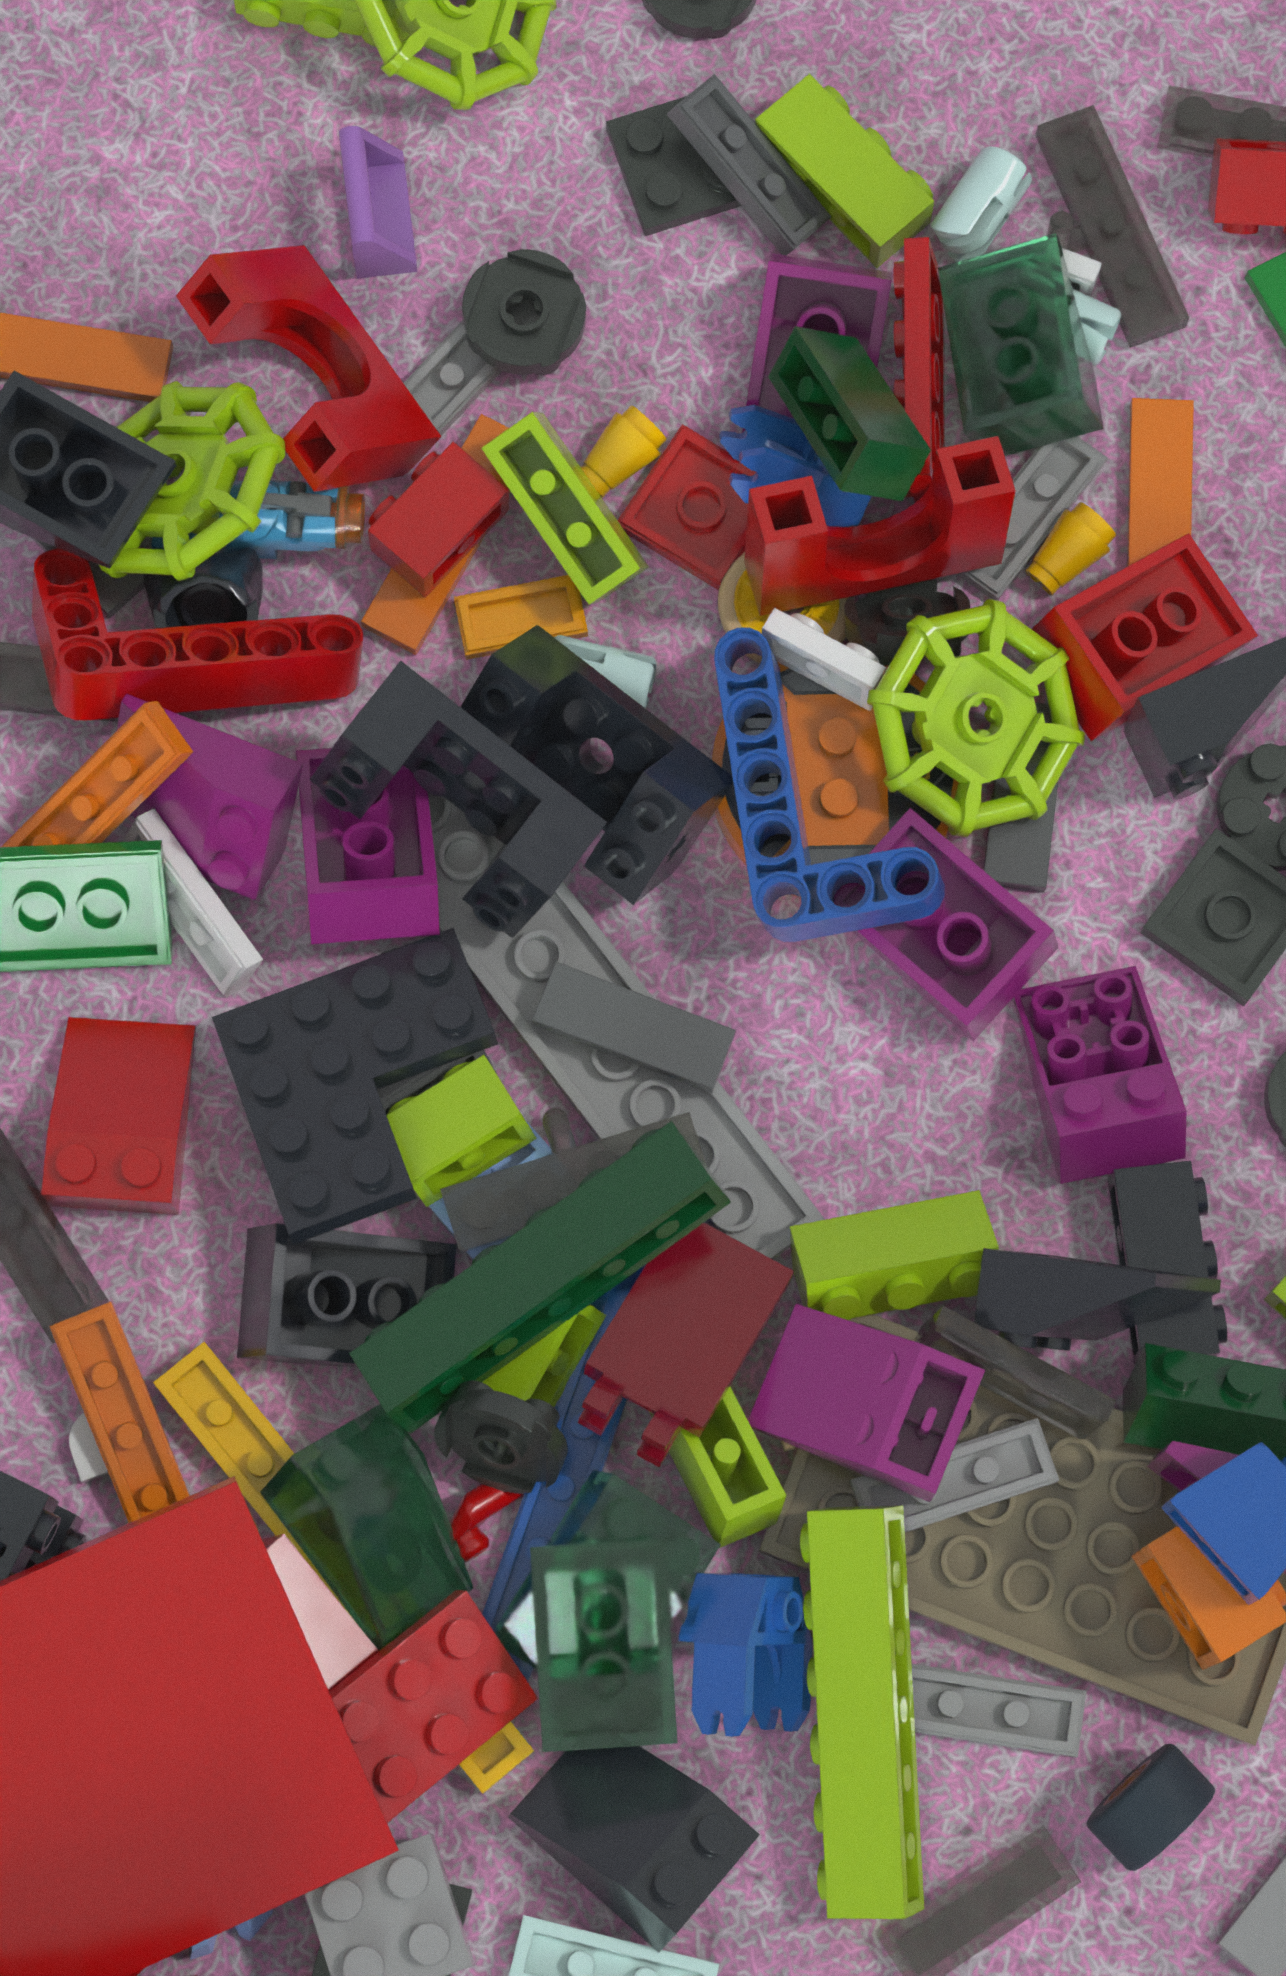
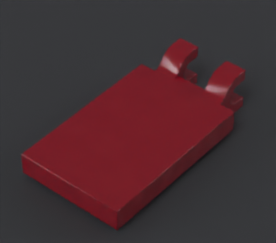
M706 1223L699 1225L645 1265L586 1362L583 1374L596 1382L583 1401L582 1407L584 1410L579 1417L578 1423L601 1436L623 1397L650 1411L654 1416L642 1434L641 1440L643 1441L636 1455L660 1468L682 1428L700 1438L791 1283L794 1271Z

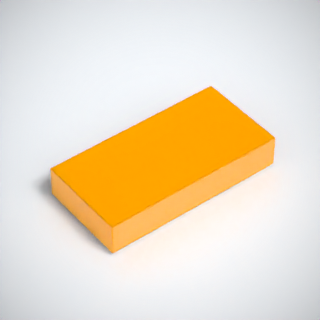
M569 575L453 597L466 660L490 656L536 625H539L553 637L557 635L575 639L588 637L580 591Z

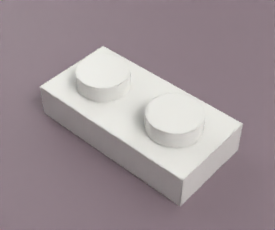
M774 608L762 627V635L767 639L777 662L871 711L873 706L867 704L868 691L876 689L886 672V667L879 664L878 658L870 650L859 644L847 643L844 645L825 635L820 625L805 615L793 613L790 616Z

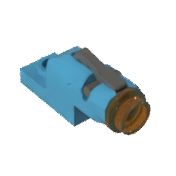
M235 480L230 495L234 499H237L243 482L241 480ZM270 480L258 513V517L261 520L260 525L254 532L246 530L214 555L250 548L256 551L260 559H277L278 550L321 551L324 548L346 549L348 543L362 544L365 527V494L350 493L349 486L314 492L307 482ZM192 532L189 533V540L195 537L197 534H194ZM152 537V549H164L163 537Z

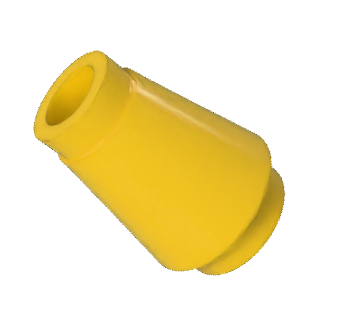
M630 405L622 415L615 412L584 460L581 468L603 498L610 490L615 489L659 457L661 454L657 449L667 438L641 411Z
M1079 502L1072 511L1064 509L1025 572L1034 582H1041L1043 584L1042 589L1053 596L1059 588L1064 587L1110 552L1108 544L1116 537V533L1099 514L1086 504Z

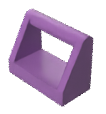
M347 126L340 129L341 158L357 279L417 272L403 151L359 126Z

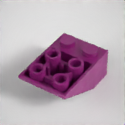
M1136 966L1023 988L1013 997L1047 1144L1060 1184L1111 1174L1114 1169L1156 1165L1186 1158L1187 1111Z
M795 1304L748 1422L751 1428L930 1502L938 1490L985 1370L926 1345Z

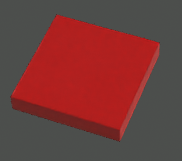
M682 424L617 521L628 536L719 590L723 577L731 565L745 552L748 504L744 503L732 488L729 477L731 473L753 476L756 472L741 464L740 461L734 460L725 449Z

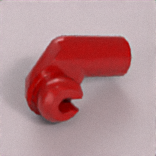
M483 1484L467 1492L462 1497L444 1530L447 1548L452 1546L456 1556L462 1562H469L482 1554L489 1547V1538L479 1527L489 1517L522 1497L523 1493L504 1492Z

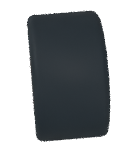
M1165 1744L1142 1761L1101 1801L1089 1816L1086 1824L1088 1829L1127 1870L1136 1871L1159 1855L1191 1825L1212 1800L1215 1788L1174 1744Z

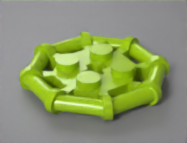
M351 0L357 4L382 58L383 64L380 68L388 77L396 74L449 100L451 107L456 110H469L473 103L519 83L524 86L529 85L538 75L536 61L551 11L557 8L556 0H467L466 6L459 5L458 7L454 6L449 0H394L396 4L394 10L395 20L401 29L410 34L401 42L382 2L390 0ZM515 10L525 14L517 40L509 34ZM422 47L430 49L451 60L450 73L414 55ZM491 49L501 64L476 74L474 57Z
M174 381L164 385L161 395L116 427L175 460L177 465L169 478L177 477L183 469L184 472L176 482L167 485L165 482L111 568L99 565L103 572L114 578L124 577L128 573L173 575L176 580L182 581L193 577L197 566L246 530L254 532L261 523L258 513L275 466L285 458V441L281 436L274 434L256 404L257 396L254 389L241 382H235L228 387H183L178 381ZM191 412H207L205 416H190ZM237 422L240 424L246 437H241L230 443L225 434ZM157 429L159 434L145 442L144 438ZM248 466L237 499H234L230 492L239 468ZM192 532L194 534H197L195 537L189 540V533ZM145 537H163L164 549H145L139 547Z
M993 599L986 600L982 606L930 618L917 615L906 624L907 635L875 690L868 691L867 704L873 706L887 772L883 782L890 792L899 791L946 824L949 833L953 836L966 838L974 830L1027 817L1031 820H1037L1047 812L1046 801L1077 746H1084L1086 734L1079 729L1066 666L1069 656L1064 647L1056 648L1008 613L1004 602ZM975 633L979 635L978 652L969 655L954 657L946 641ZM1004 641L1032 661L1025 670L1001 653ZM925 655L935 668L919 695L903 693ZM1042 682L1045 685L1052 723H1045L1043 712L1037 713L1034 696H1039L1037 685ZM983 702L987 706L984 717L991 723L988 731L984 729L973 731L969 724V710L971 707H978ZM900 712L915 714L912 723V733L917 743L921 745L922 751L911 758L908 752ZM1040 741L1050 743L1031 776L1025 768ZM936 766L959 783L955 798L953 799L922 776L929 773ZM1005 778L1011 790V795L981 803L982 784Z

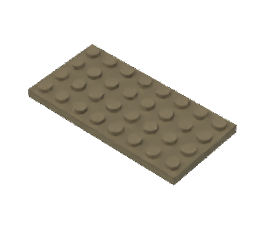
M874 1314L849 1320L911 1341L927 1336ZM958 1347L963 1361L982 1368L985 1372L956 1445L1038 1418L1059 1481L905 1533L909 1612L1250 1747L1256 1746L1286 1661V1622L1223 1662L1204 1670L1201 1669L1131 1557L1152 1541L1177 1527L1161 1506L1179 1493V1491L1147 1467L1154 1456L1162 1449L1125 1443L1123 1411ZM798 1448L783 1486L786 1499L777 1524L767 1528L758 1552L810 1572V1565L804 1562L800 1549V1534L803 1524L807 1523V1511L828 1507H858L850 1480L864 1475ZM1282 1573L1278 1580L1286 1592V1575Z

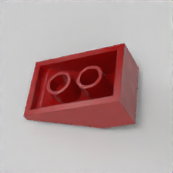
M1189 533L1056 605L1032 628L1033 631L1056 648L1064 647L1069 656L1066 666L1077 720L1091 742L1127 722L1138 697L1213 667L1258 636Z
M68 1017L47 1130L41 1195L51 1207L179 1215L196 1025Z

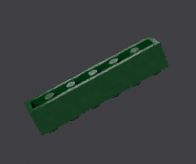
M670 1121L662 1128L648 1131L640 1136L629 1152L608 1167L599 1168L589 1173L582 1179L575 1191L557 1204L535 1212L526 1221L525 1227L503 1243L490 1246L481 1251L473 1259L471 1266L449 1282L438 1284L427 1290L420 1297L417 1305L395 1321L381 1324L367 1335L365 1342L349 1354L385 1413L411 1434L442 1412L447 1400L457 1394L463 1382L470 1380L485 1381L553 1332L565 1321L571 1319L729 1205L731 1201L692 1144L677 1126Z

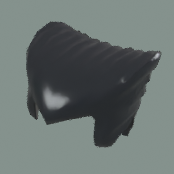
M245 548L227 554L212 555L195 568L193 577L182 581L176 580L173 575L143 574L147 600L156 628L258 620L263 593V564L253 549Z

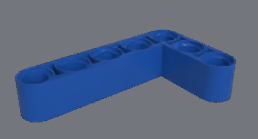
M736 628L728 631L718 641L715 648L714 662L752 903L765 929L773 938L780 941L798 942L921 919L932 915L940 907L945 897V884L935 860L922 849L903 847L811 865L778 662L767 639L759 631L752 628ZM746 654L762 656V661L754 672L746 675H739L733 672V666L741 656ZM757 713H766L772 716V721L764 732L757 735L742 733V727L750 716ZM775 773L782 776L778 789L772 794L757 796L751 793L755 780L761 775ZM775 834L791 836V844L783 855L778 857L761 855L763 843L770 836ZM921 871L929 875V882L922 892L916 895H904L897 891L898 882L906 873ZM848 883H859L865 886V894L856 905L840 907L834 904V896L841 886ZM784 895L801 897V906L792 917L787 919L771 917V908L779 897Z

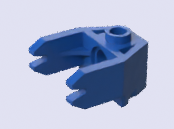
M757 405L730 409L728 414L730 421L744 428L745 431L743 433L721 431L719 434L720 442L734 460L740 461L741 464L756 472L753 476L731 473L729 477L730 485L744 503L748 504L749 489L812 476L826 525L835 527L859 525L872 496L840 491L795 419Z
M730 1572L696 1573L688 1601L687 1617L680 1628L678 1641L694 1642L691 1711L702 1734H717L721 1713L723 1714L725 1736H740L753 1713L761 1729H775L779 1708L782 1711L781 1717L784 1731H798L810 1712L811 1695L807 1686V1666L812 1657L813 1642L811 1632L806 1627L804 1620V1598L799 1577Z

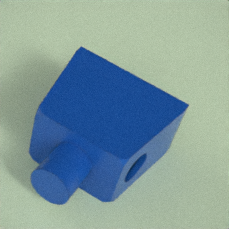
M1262 1442L1177 1493L1161 1506L1164 1512L1248 1605L1260 1600L1286 1569V1457L1280 1461Z

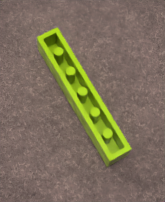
M903 1505L858 1506L807 1511V1523H804L801 1529L800 1549L804 1562L810 1565L811 1590H808L805 1594L803 1613L806 1627L809 1630H813L814 1657L810 1658L807 1666V1686L810 1695L816 1697L817 1724L813 1726L811 1731L810 1751L814 1764L820 1765L821 1792L816 1794L813 1810L814 1823L817 1831L823 1833L824 1859L820 1861L817 1871L818 1893L822 1900H826L827 1919H906L924 1910L904 1507Z

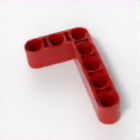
M53 549L39 555L34 562L32 618L52 701L57 711L65 717L83 721L119 718L121 701L126 694L147 702L158 701L162 708L174 713L338 699L354 692L358 685L363 630L357 622L346 616L326 614L107 632L92 570L87 559L62 549Z

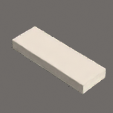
M152 809L136 817L122 842L162 840L170 922L220 992L227 998L246 986L263 958L155 809Z

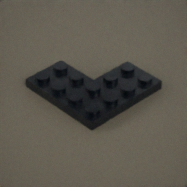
M454 927L440 932V935H431L212 1017L293 1245L417 1199L377 1089L498 1045L494 1029Z

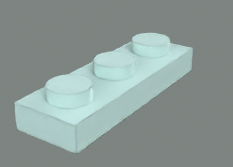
M523 1915L509 1976H717L719 1964L666 1950H661L658 1953L650 1946Z

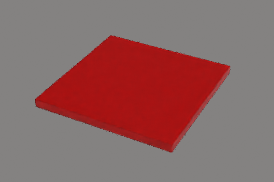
M235 1476L0 1581V1976H128L399 1851Z

